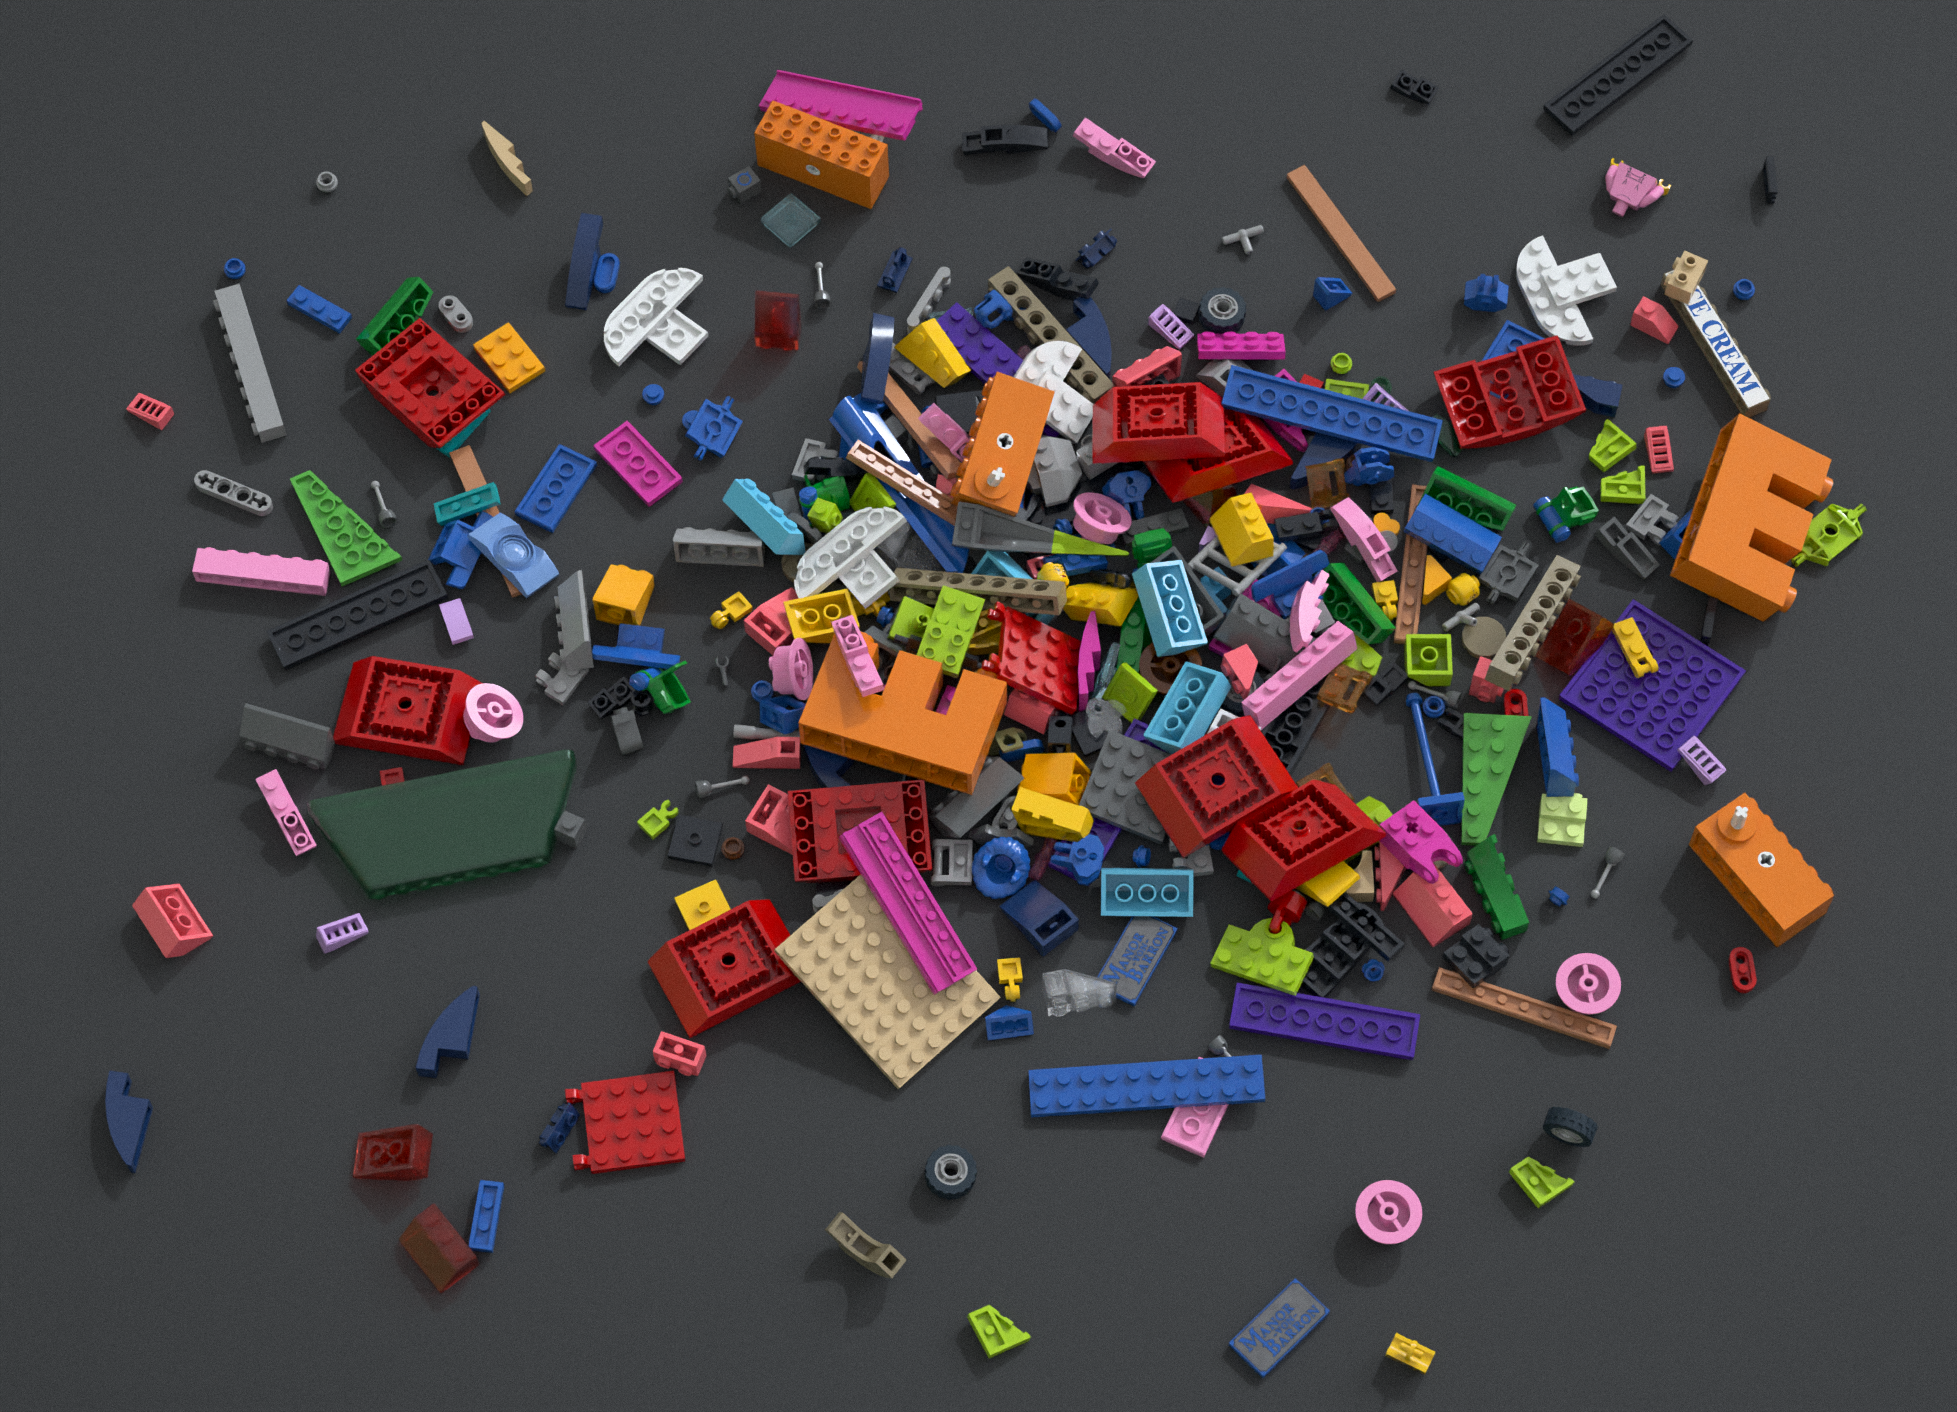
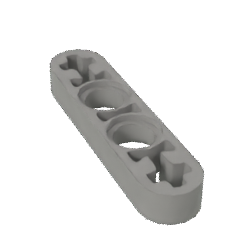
M203 470L195 475V485L202 493L259 516H266L273 510L271 498L264 493L210 471ZM206 479L209 480V483L204 482V484H201V480H202V481H205ZM223 485L230 487L227 493H220L218 489ZM242 493L249 494V498L245 501L237 499ZM264 502H266L267 506H262L261 508H259L258 503L263 504Z

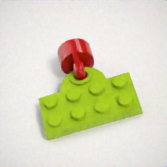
M1291 890L1272 902L1270 901L1268 910L1274 915L1273 918L1261 920L1250 931L1228 925L1210 963L1211 967L1296 996L1314 958L1312 952L1294 947L1295 939L1290 928L1291 924L1298 922L1307 905L1305 897L1299 892Z

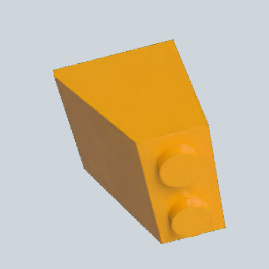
M611 564L592 599L596 620L615 625L623 623L640 626L655 586L653 575L645 570L636 571L625 565L616 566Z
M1075 753L1026 754L1025 761L1021 767L1024 779L1018 784L1017 792L1022 787L1079 806L1092 772Z

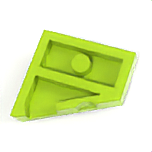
M1607 419L1604 422L1601 434L1596 439L1595 446L1592 447L1589 453V460L1605 472L1634 451L1636 443Z
M1639 466L1636 471L1630 473L1624 471L1616 476H1608L1601 479V502L1643 504L1645 502V466Z
M1354 634L1357 650L1336 666V668L1372 679L1378 672L1382 657L1365 641Z
M1530 1157L1525 1158L1509 1170L1510 1175L1537 1208L1545 1205L1574 1184L1571 1178L1568 1177L1567 1180L1554 1173L1555 1170L1548 1166H1542L1538 1161Z
M991 1305L971 1312L967 1316L988 1358L1028 1342L1031 1338L1027 1332L1023 1333L1013 1325L1014 1322L1007 1317L1001 1316L999 1311Z

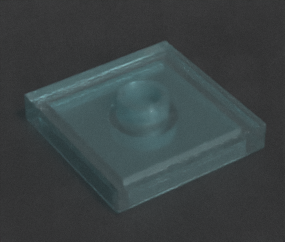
M792 193L761 217V223L789 247H792L821 222L820 217Z
M1113 642L1103 658L1092 694L1094 699L1100 700L1110 680H1112L1117 668L1114 666L1121 644Z

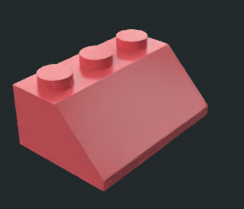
M1168 346L1156 349L1150 356L1136 360L1126 369L1118 370L1112 376V383L1115 387L1139 386L1160 374H1163L1167 381L1170 382L1181 374L1182 354L1179 350Z
M1435 864V869L1439 875L1436 883H1428L1413 872L1393 892L1395 899L1432 947H1435L1470 925L1473 914Z
M180 884L147 887L132 905L165 958L183 956L213 937V934Z

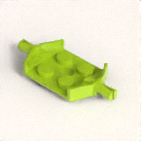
M1835 504L1829 505L1811 520L1802 551L1791 559L1792 564L1795 563L1794 566L1798 567L1803 561L1809 560L1828 566L1829 561L1857 538L1861 539L1863 532L1858 517L1867 511L1866 507H1863V504H1859L1854 510H1848ZM1832 528L1836 531V534L1828 535L1825 529Z

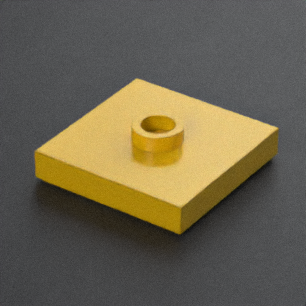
M716 880L674 897L689 930L731 910Z

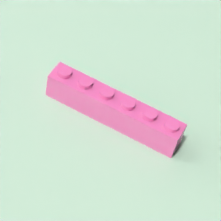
M211 547L197 549L192 570L196 582L326 596L331 575L328 563L318 559L309 561L299 557L264 556L255 552L247 554L239 553L235 550L220 551Z
M1337 621L1241 702L1244 715H1251L1256 725L1261 727V730L1357 650L1354 632Z

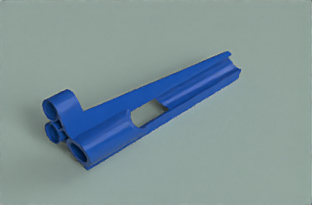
M858 394L853 398L851 396L845 397L837 405L829 421L850 448L854 446L857 440H860L874 449L875 442L878 441L896 464L923 480L880 417L886 408L888 409L884 401L882 405L861 400V394ZM877 478L896 503L897 509L945 571L964 573L969 549L952 546L955 526L901 492L897 493L893 487Z

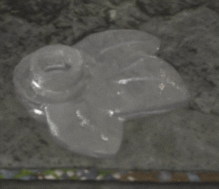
M1091 699L1086 705V713L1089 716L1087 722L1089 731L1096 738L1102 734L1103 730L1108 732L1109 729L1121 734L1122 721L1120 716L1125 714L1127 709L1117 700ZM1098 705L1101 708V712H1097L1094 706Z

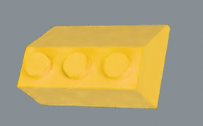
M1252 493L1231 497L1209 518V522L1231 567L1273 556L1274 537Z
M1091 582L1072 585L1066 590L1067 602L1063 610L1071 620L1084 622L1088 621L1090 612L1095 611L1097 623L1121 626L1139 595L1137 589L1131 587L1122 589L1108 584Z

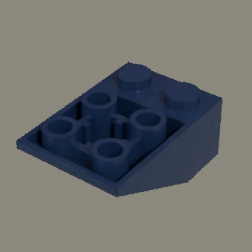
M1036 880L999 906L1042 957L1078 931L1079 919L1060 899Z

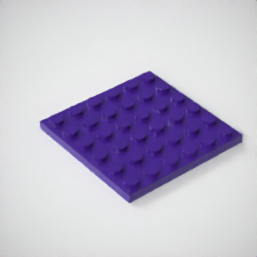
M1633 599L1615 623L1633 617L1653 659L1658 664L1659 670L1654 673L1647 672L1643 677L1636 678L1612 629H1610L1559 695V700L1672 772L1683 758L1677 749L1692 736L1698 738L1745 675L1746 670ZM1644 661L1638 662L1641 665L1645 664Z

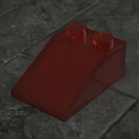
M755 291L756 346L766 349L773 347L784 350H799L802 328L799 294Z
M1569 599L1537 652L1536 657L1571 676L1604 644L1615 624Z
M419 1124L359 1133L353 1177L356 1179L401 1181L428 1178L433 1134Z

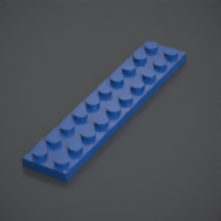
M1231 365L1221 404L1226 409L1433 462L1443 421Z
M1262 1055L1029 1070L1031 1117L1265 1102Z

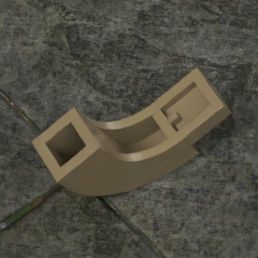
M839 1212L825 1229L839 1243L838 1246L846 1254L865 1268L882 1277L893 1278L906 1262V1259L892 1245L882 1244L868 1236L843 1212Z

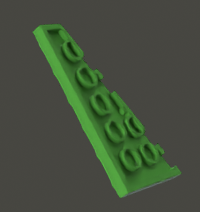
M309 470L290 478L291 484L342 587L403 561L401 555L390 548L384 539H381L351 508L349 509L338 496H335L313 472Z
M1464 713L1462 792L1465 801L1462 809L1461 845L1477 846L1487 839L1532 716Z

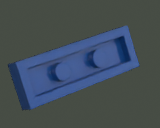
M300 285L287 299L289 306L339 334L352 319L351 313Z
M480 1180L468 1246L470 1251L493 1253L504 1191L503 1182Z

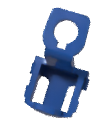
M994 289L986 294L985 300L974 308L976 319L985 328L989 327L992 329L1004 320H1014L1011 317L1013 315L1011 305ZM997 309L1000 316L993 322H990L987 316Z

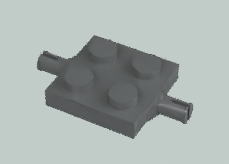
M1523 541L1518 551L1499 545L1478 579L1479 583L1492 590L1488 598H1486L1488 603L1491 601V604H1495L1499 595L1515 602L1519 600L1539 567L1538 564L1525 556L1531 547L1529 543L1526 545V542Z

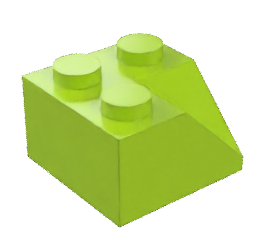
M1406 634L1404 663L1407 676L1426 686H1450L1453 676L1451 634Z

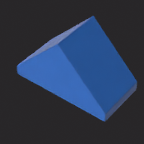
M1317 277L1315 279L1313 297L1325 311L1353 294L1340 278Z

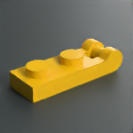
M1633 617L1612 624L1611 629L1635 677H1643L1647 672H1657L1659 670L1658 664L1653 659ZM1644 661L1645 664L1641 665L1638 662Z

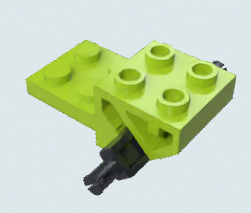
M943 585L923 638L915 635H910L907 638L896 634L893 643L906 646V652L941 662L943 674L957 678L961 670L965 669L975 672L982 668V663L979 662L978 656L967 652L985 599Z

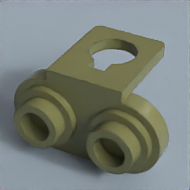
M1014 727L996 732L988 755H998L1000 749L1002 753H1007L1023 748V741H1027L1025 732Z

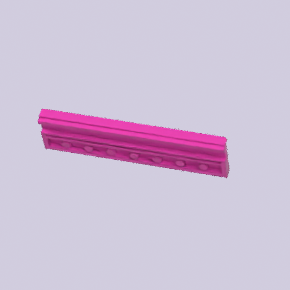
M782 70L776 71L777 74L759 104L761 111L766 112L773 100L846 129L903 141L906 140L915 124L917 113L923 109L919 98Z
M880 812L840 835V841L932 993L936 995L975 972L977 967L884 814Z

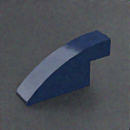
M581 213L569 270L566 307L587 310L598 260L601 257L599 240L603 229L602 216Z
M1078 297L1073 301V313L1080 320L1066 329V331L1110 380L1112 351L1107 325L1102 313L1091 297L1089 299Z
M873 313L869 325V340L862 358L861 400L881 405L883 403L892 351L894 317Z
M1316 432L1291 477L1290 488L1293 490L1299 489L1328 477L1346 464V460L1357 452L1362 444Z
M803 744L809 767L821 788L851 786L841 776L854 764V759Z
M477 986L470 987L458 996L441 1013L431 1027L417 1060L416 1070L418 1076L437 1078L441 1056L469 1059L480 998Z
M109 1070L105 1104L110 1134L127 1168L131 1173H136L153 1106L149 1099L128 1096L132 1083L128 1073Z

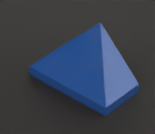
M1005 1005L985 1017L988 1040L1034 1034L1031 1011Z

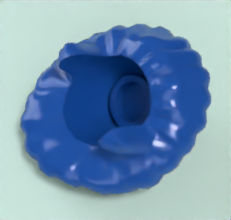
M1011 837L993 838L990 842L985 843L974 855L972 862L973 880L976 888L984 896L991 897L992 899L1005 898L1014 895L1024 887L1030 871V858L1024 845Z

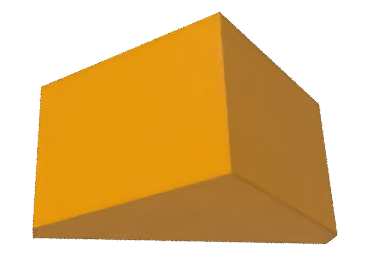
M1427 555L1422 596V604L1424 605L1448 589L1447 585L1452 579L1447 571L1431 555Z

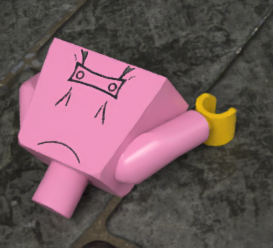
M1611 159L1605 179L1606 190L1610 193V199L1616 201L1612 210L1614 214L1623 217L1628 207L1637 211L1640 207L1645 208L1658 200L1662 195L1668 193L1671 185L1663 186V179L1657 185L1656 178L1624 164L1623 161L1615 164V159Z

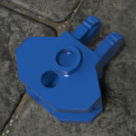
M1480 274L1477 279L1465 283L1463 305L1478 311L1497 312L1507 308L1509 286L1499 281V275L1491 277Z
M1376 447L1358 450L1354 453L1353 467L1344 473L1343 480L1345 483H1353V485L1360 487L1365 483L1372 485L1393 478V466L1385 465L1390 461L1389 452Z
M1138 470L1118 473L1107 481L1102 491L1103 495L1120 503L1130 516L1129 506L1132 505L1135 518L1138 520L1144 517L1143 495L1151 487V481L1149 476Z
M1088 834L1079 842L1073 841L1072 845L1062 842L1054 844L1055 851L1070 855L1069 857L1053 855L1050 861L1053 864L1067 867L1068 871L1073 873L1078 884L1088 886L1099 878L1104 859V847L1098 836Z

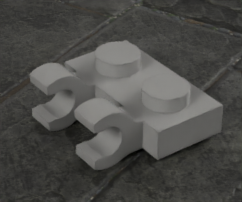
M805 438L792 473V478L805 482L804 475L807 474H804L803 466L808 459L819 456L823 459L831 460L836 458L839 452L828 450L824 442ZM807 475L811 484H814L815 479H818L820 482H823L825 479V475Z
M1650 494L1626 524V529L1630 532L1632 531L1643 540L1649 536L1655 544L1660 546L1659 542L1664 538L1666 532L1656 527V524L1662 521L1664 526L1671 530L1677 524L1676 521L1679 517L1668 511L1669 504Z
M553 652L548 658L550 661L549 665L558 670V674L553 679L548 673L540 669L535 675L537 678L536 682L546 687L545 695L564 706L588 674L589 669L567 671L566 662L561 663L560 656Z
M1169 838V851L1178 852L1177 848ZM1209 844L1188 855L1187 859H1173V869H1193V877L1211 875L1214 872Z

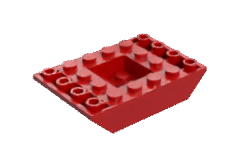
M421 318L416 320L355 370L373 397L431 448H441L505 395L497 385ZM432 390L439 391L435 396L428 395Z
M1201 382L1112 387L1093 404L1092 462L1093 464L1225 457L1224 406L1221 405L1223 398Z
M1224 408L1225 457L1142 462L1172 503L1293 465V461L1259 417Z
M376 656L353 662L333 735L334 742L338 745L464 765L471 738L463 717L466 708V697L472 688L484 683L455 669ZM403 701H410L412 703L407 709L399 707Z
M1251 715L1228 721L1158 762L1135 782L1136 787L1182 858L1187 857L1231 831L1238 821L1298 788ZM1220 775L1224 778L1225 782L1217 786L1212 783V777Z
M1313 779L1238 821L1225 842L1222 852L1272 902L1386 837V833L1336 785Z
M924 780L788 791L795 882L816 883L855 880L860 875V872L839 837L844 832L855 828L860 823L880 812L886 817L918 872L922 873L932 870Z
M770 899L750 900L667 941L647 961L689 1038L801 982L774 952L791 935ZM726 956L735 958V962L732 965H725L722 960Z

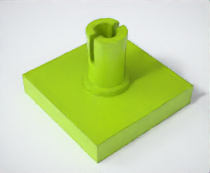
M871 473L864 475L850 499V505L855 512L867 507H872V509L883 507L894 509L896 505L878 479Z
M904 596L887 638L894 640L896 634L907 638L910 635L923 638L934 609Z
M1125 662L1119 666L1102 698L1132 723L1134 718L1139 721L1142 719L1158 690Z

